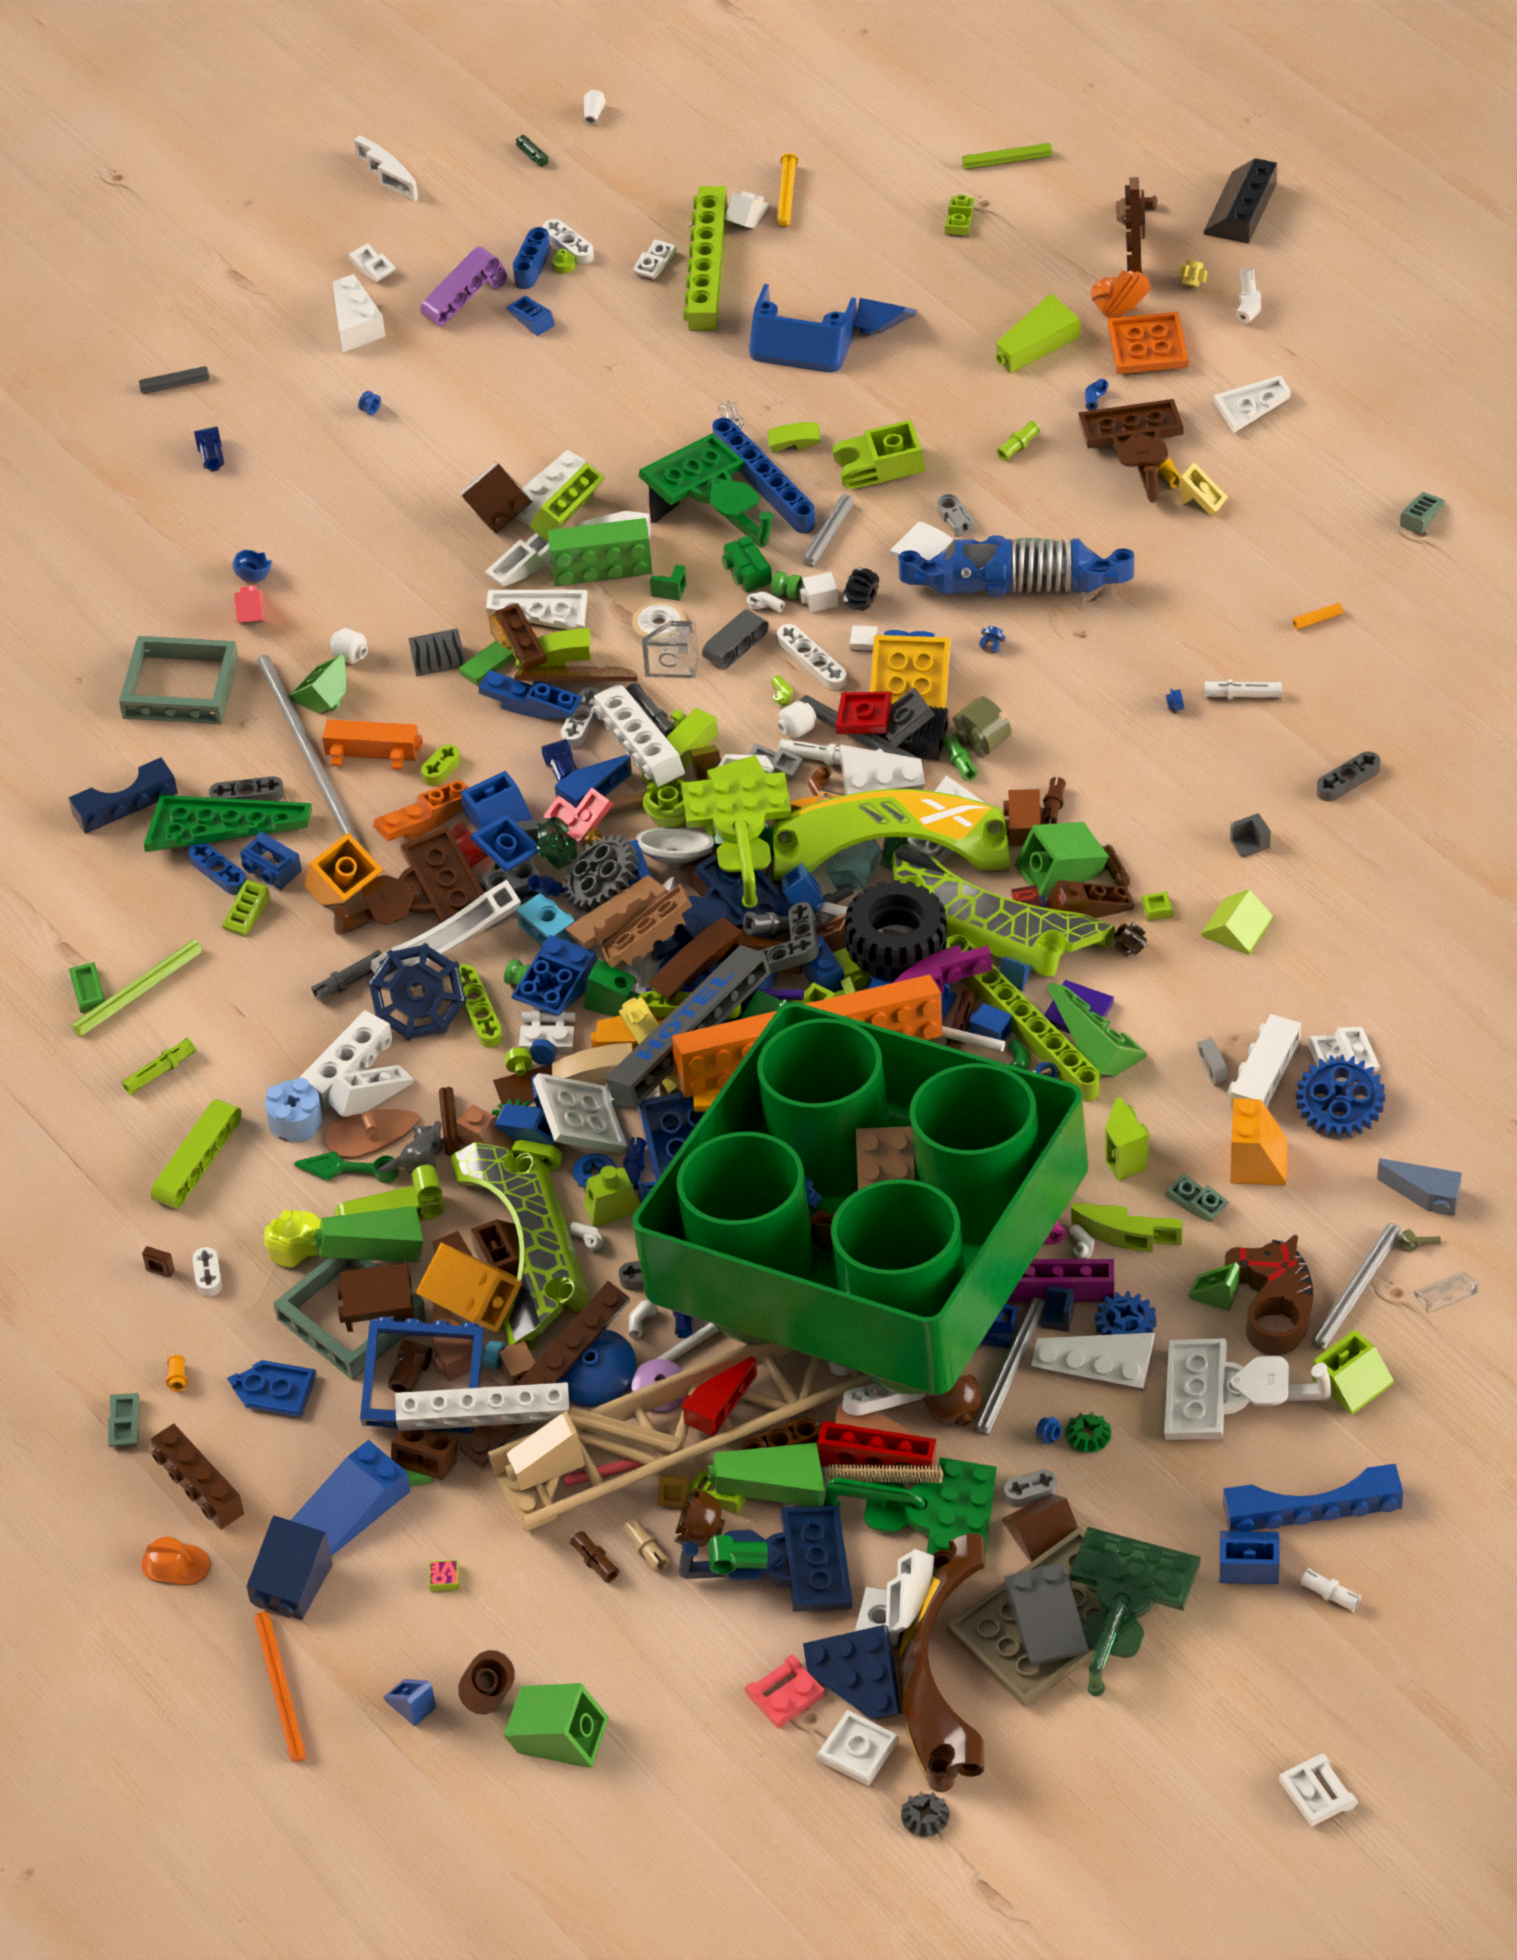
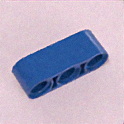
M535 227L528 232L513 262L514 283L520 289H529L535 285L550 255L549 232L546 228Z

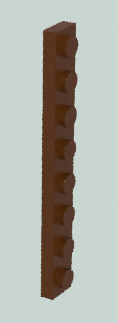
M607 1281L515 1386L558 1383L580 1359L583 1352L595 1342L630 1302V1297ZM521 1424L479 1426L460 1447L461 1452L483 1468L490 1461L487 1452L503 1446Z

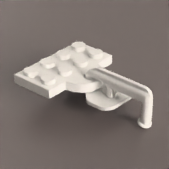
M1226 1338L1169 1340L1164 1427L1165 1440L1223 1439L1224 1415L1236 1413L1245 1408L1249 1402L1256 1406H1274L1284 1401L1326 1400L1331 1397L1330 1378L1327 1366L1324 1363L1314 1365L1311 1370V1374L1317 1379V1383L1289 1384V1365L1282 1357H1256L1243 1367L1237 1363L1226 1362Z

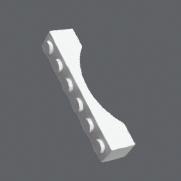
M506 880L485 892L446 921L390 950L396 951L428 943L429 947L443 955L514 913L520 907L521 901ZM386 952L371 961L370 968L374 974L387 956ZM420 956L401 960L403 966H412L420 962ZM427 958V961H426V965H427L428 963L432 962V961H431L430 959H428V958ZM394 965L384 978V981L391 982L398 970Z

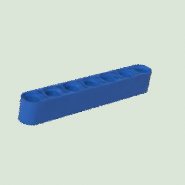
M716 419L712 424L713 434L745 461L743 469L739 470L742 476L795 531L802 534L812 532L815 529V509L813 503L731 419Z

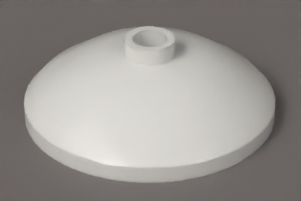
M677 827L654 828L643 831L636 836L642 853L655 861L665 863L669 867H680L682 864L695 862L707 856L714 849V839L711 836L693 829Z

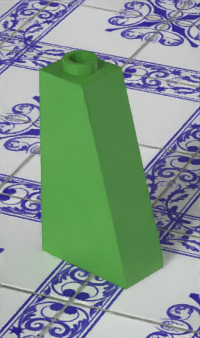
M416 1206L321 1218L319 1229L314 1231V1245L318 1246L320 1257L418 1263L423 1245V1236Z
M816 1443L713 1453V1464L708 1465L709 1482L715 1483L716 1493L732 1496L738 1494L747 1498L789 1504L824 1506L825 1488Z

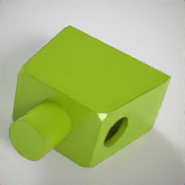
M605 1166L601 1169L599 1175L587 1179L584 1208L593 1227L633 1215L640 1206L625 1168L620 1167L616 1169L613 1166Z

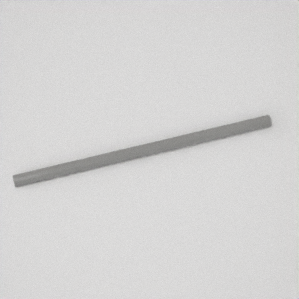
M260 656L257 660L342 835L344 836L349 832L362 845L269 656Z

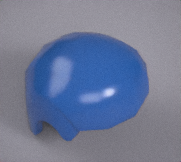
M242 550L236 554L232 566L235 574L240 579L248 583H257L264 580L268 575L272 560H267L265 552L257 553L253 550Z

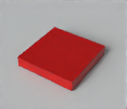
M892 691L842 692L835 725L836 734L887 733L893 701Z

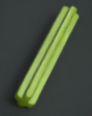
M1043 143L962 156V165L964 169L1051 157L1053 155V148L1051 143Z

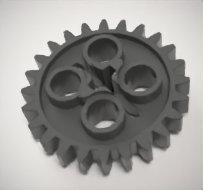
M611 834L609 838L603 835L601 841L595 838L592 846L586 844L584 852H577L578 859H571L574 865L566 868L569 875L563 877V880L566 882L562 886L566 891L563 895L579 911L585 910L589 913L591 909L598 908L614 896L620 894L623 888L630 887L627 883L628 880L635 878L632 872L638 869L634 864L639 860L635 856L637 851L630 842L620 835L616 837L614 834Z

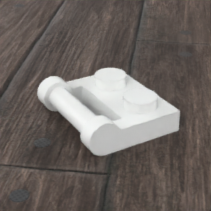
M1320 1754L1279 1775V1782L1311 1827L1342 1811H1350L1358 1804L1354 1794L1348 1793L1329 1766L1330 1761L1325 1754ZM1314 1772L1322 1775L1337 1799H1331L1314 1775Z

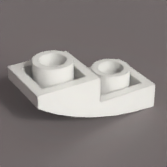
M654 239L648 252H642L633 268V273L655 279L672 260L677 251L676 246Z

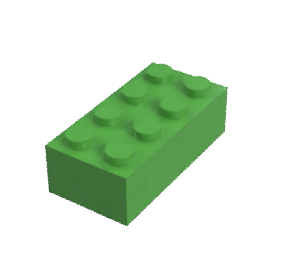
M646 518L547 530L554 586L653 574Z

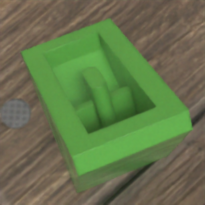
M1235 1262L1197 1275L1188 1297L1191 1300L1229 1311L1239 1290V1265Z

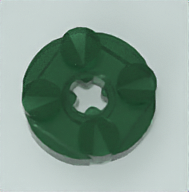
M556 816L537 823L539 843L536 848L538 854L542 858L546 857L558 870L572 864L571 859L577 858V846L575 839H569L567 832L571 830L568 825Z

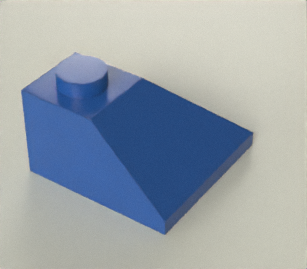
M860 298L854 326L861 327L862 333L875 335V330L884 332L916 315L917 310Z
M507 814L470 836V839L505 872L542 850Z

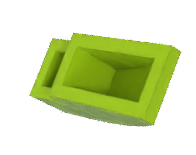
M590 628L559 631L537 638L547 656V663L539 666L549 668V666H566L567 661L591 660L592 641ZM516 657V669H520L521 664Z

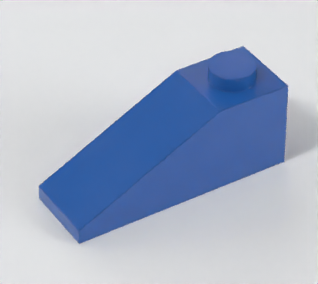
M626 754L572 771L555 785L556 798L560 796L577 808L591 787L605 797L632 775L630 756Z

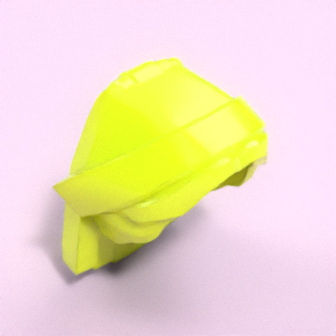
M283 1210L279 1219L272 1220L265 1227L264 1245L267 1247L269 1259L280 1266L293 1268L308 1256H318V1246L314 1245V1231L319 1229L321 1223L318 1216L304 1210Z

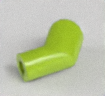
M776 675L771 680V684L777 690V694H773V700L778 706H786L789 704L794 690L781 675Z

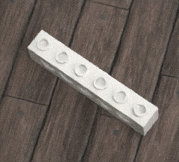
M621 683L594 695L597 705L594 707V711L600 721L603 720L609 732H613L617 743H622L628 756L632 755L634 763L638 768H642L647 780L652 779L657 787L685 774L679 753Z
M568 1383L395 1393L398 1431L550 1422L561 1413L566 1411L568 1414L570 1413Z

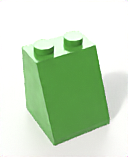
M1084 822L1043 824L1032 826L1014 865L1036 896L1047 898L1059 880L1086 882L1100 876L1109 856Z
M581 1683L521 1686L506 1726L504 1737L518 1753L583 1767H592L609 1717Z

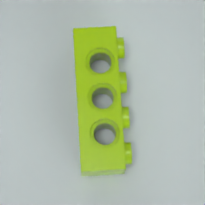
M586 462L541 506L529 527L548 541L547 530L561 529L593 497L605 477Z

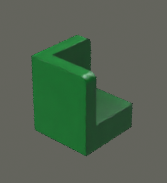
M675 565L671 577L651 576V596L680 601L687 585L685 566Z

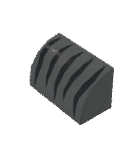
M458 628L408 638L416 677L456 669L465 664Z

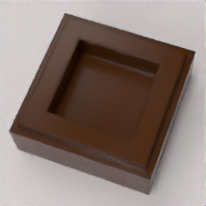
M146 1246L142 1252L146 1270L171 1278L175 1271L171 1253Z

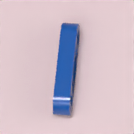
M207 843L192 845L189 848L188 853L192 866L227 893L232 895L239 893L246 881L245 873ZM217 865L224 866V869L218 872L211 870Z

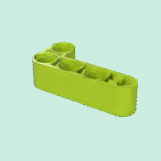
M422 1165L412 1172V1186L340 1203L334 1209L335 1216L416 1206L420 1222L440 1216L444 1212L445 1207L435 1168L431 1165Z

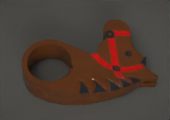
M1293 1235L1286 1242L1272 1239V1243H1268L1261 1248L1234 1247L1227 1251L1225 1255L1224 1266L1235 1262L1239 1265V1284L1246 1283L1252 1289L1259 1291L1248 1309L1246 1336L1253 1347L1267 1354L1280 1355L1297 1348L1306 1336L1310 1325L1314 1297L1313 1283L1306 1262L1296 1251L1297 1235ZM1281 1314L1289 1317L1294 1327L1285 1332H1271L1262 1328L1256 1321L1267 1315L1279 1316Z

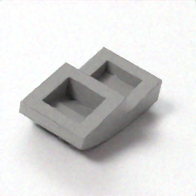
M756 742L748 754L766 755L774 767L772 773L785 772L786 779L793 778L803 761V758L783 748H779L776 753Z

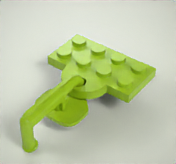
M785 772L682 782L681 791L687 828L713 826L716 833L723 839H726L717 848L718 865L726 872H742L744 887L742 903L747 908L755 907L758 899L756 897L754 870L764 869L771 862L769 844L757 836L764 829L765 820L791 817Z

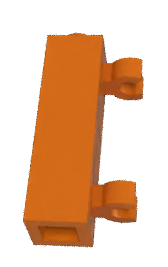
M327 719L322 737L325 755L332 757L331 766H342L343 757L349 756L390 759L393 761L391 769L402 770L404 760L415 761L417 751H421L423 745L422 735L418 734V728L415 724Z

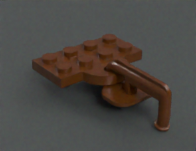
M1139 177L1129 178V185H1125V198L1116 202L1117 221L1126 226V229L1131 230V232H1126L1127 252H1131V255H1127V272L1138 271L1142 273L1141 232L1142 239H1145V208L1156 209L1157 196L1144 197V189L1139 188Z
M1174 399L1078 412V420L1087 448H1101L1112 445L1117 451L1122 465L1128 467L1137 466L1147 499L1150 503H1155L1158 498L1157 471L1159 467L1150 466V464L1161 463L1168 458L1166 444L1160 441V438L1184 435V427Z
M446 826L400 845L401 852L409 868L404 870L398 879L388 875H381L361 889V894L368 909L347 917L349 911L345 906H335L333 909L335 933L342 935L374 921L381 925H390L406 918L409 911L423 915L434 913L441 924L483 895L484 892L449 827Z

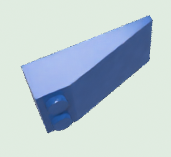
M368 1439L345 1458L290 1521L326 1532L332 1556L410 1492L407 1472Z

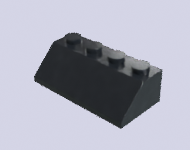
M1254 158L1232 171L1204 229V235L1249 244L1276 187L1277 163Z

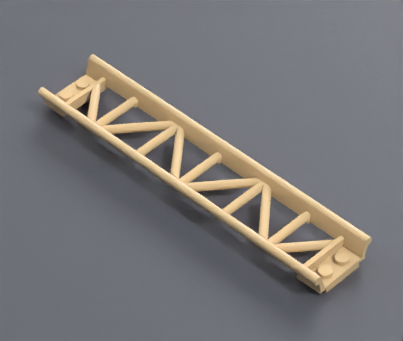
M774 1343L762 1345L747 1344L588 1411L623 1422L635 1418L641 1427L656 1431L646 1412L691 1395L700 1384L751 1356L756 1358L757 1366L763 1364L767 1367L787 1402L747 1389L742 1399L776 1411L737 1427L733 1426L728 1417L721 1426L724 1431L723 1433L685 1449L682 1448L689 1426L684 1424L682 1411L675 1437L679 1438L677 1451L672 1454L653 1448L657 1457L595 1435L598 1433L596 1431L574 1425L585 1464L583 1469L593 1487L552 1504V1499L560 1476L546 1481L545 1487L540 1483L520 1491L516 1481L510 1482L505 1466L509 1465L507 1452L532 1434L487 1453L491 1461L493 1474L520 1527L523 1528L524 1532L556 1520L557 1514L843 1395L847 1390L865 1386L873 1381L865 1373L853 1370L850 1373L853 1377L852 1379L812 1395L822 1359L811 1356L798 1399L775 1360L795 1350ZM582 1442L645 1465L604 1482Z

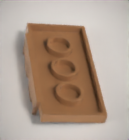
M647 875L565 929L569 936L585 949H589L622 929L665 896L668 890Z
M681 884L677 885L600 945L611 968L622 960L633 966L632 960L634 957L640 956L643 958L654 949L653 944L655 941L662 940L664 942L675 933L674 928L677 924L686 925L682 914L692 907V904Z

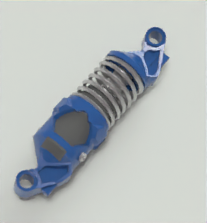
M1000 535L990 536L982 542L974 539H953L946 549L929 561L913 550L903 551L898 556L900 581L909 585L929 586L943 594H974L978 591H983L988 596L1001 597L1005 593H1015L1016 590L1020 593L1024 586H1026L1028 593L1032 591V586H1035V590L1039 593L1042 587V576H1044V587L1047 593L1051 590L1052 576L1054 590L1057 593L1060 591L1061 576L1063 577V588L1066 593L1068 591L1070 593L1072 591L1073 593H1079L1080 591L1089 593L1104 584L1124 583L1134 578V552L1126 548L1117 549L1112 555L1103 559L1087 548L1079 538H1073V541L1071 539L1068 540L1067 556L1065 541L1062 538L1058 543V553H1056L1055 540L1052 538L1049 541L1047 556L1046 541L1044 539L1040 541L1038 549L1035 539H1032L1030 546H1028L1025 539L1021 541V544H1018L1016 539L1011 541V539H1005Z

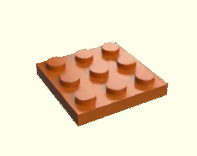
M1179 311L1107 318L1116 374L1187 368L1189 366Z

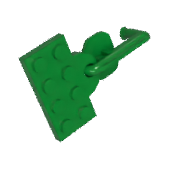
M713 433L639 470L638 477L670 505L688 496L696 501L708 503L742 533L751 537L757 546L762 548L768 544L774 515L770 512L761 513L759 515L761 520L759 528L743 513L758 504L759 495L748 484L732 481L731 474L743 469L745 461Z
M940 1457L938 1469L941 1466L943 1471L942 1482H923L916 1484L910 1490L903 1484L896 1482L867 1483L843 1478H832L827 1485L824 1506L839 1505L840 1510L841 1502L838 1500L839 1495L866 1499L864 1520L866 1525L873 1530L896 1533L910 1525L917 1532L928 1535L926 1553L930 1555L940 1550H949V1540L961 1537L964 1534L976 1533L985 1539L986 1555L997 1467Z

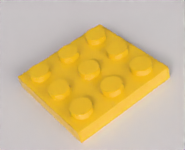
M874 635L870 692L892 691V704H894L915 687L928 706L942 707L944 709L947 705L950 638Z

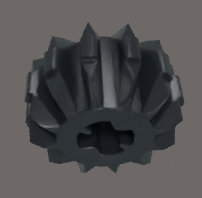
M858 567L853 570L843 591L845 605L855 610L864 611L868 609L877 595L878 583L880 581L878 575L867 568Z

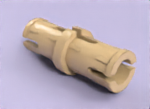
M638 1519L631 1520L634 1527L627 1522L623 1527V1531L636 1545L637 1553L647 1559L655 1572L662 1571L659 1564L665 1569L669 1565L670 1560L657 1546L656 1538L646 1532Z

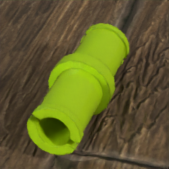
M1031 420L1021 430L1013 432L1010 435V439L996 450L999 458L1003 461H1008L1017 451L1025 449L1027 443L1041 432L1039 425Z

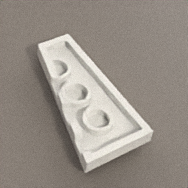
M569 450L565 451L523 487L532 503L515 518L529 526L541 506L586 463V460Z
M488 590L486 611L487 615L495 616L496 610L518 603L529 623L567 630L585 628L587 590Z
M1155 1333L1037 1338L1031 1367L1144 1390Z

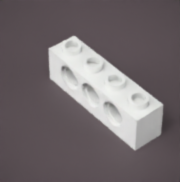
M364 1010L300 1076L307 1079L308 1083L317 1090L322 1109L326 1110L330 1106L327 1102L335 1075L364 1071L373 1064L375 1058L383 1050L389 1048L393 1041L390 1024Z

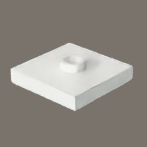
M847 1710L817 1753V1761L869 1786L899 1742V1735Z

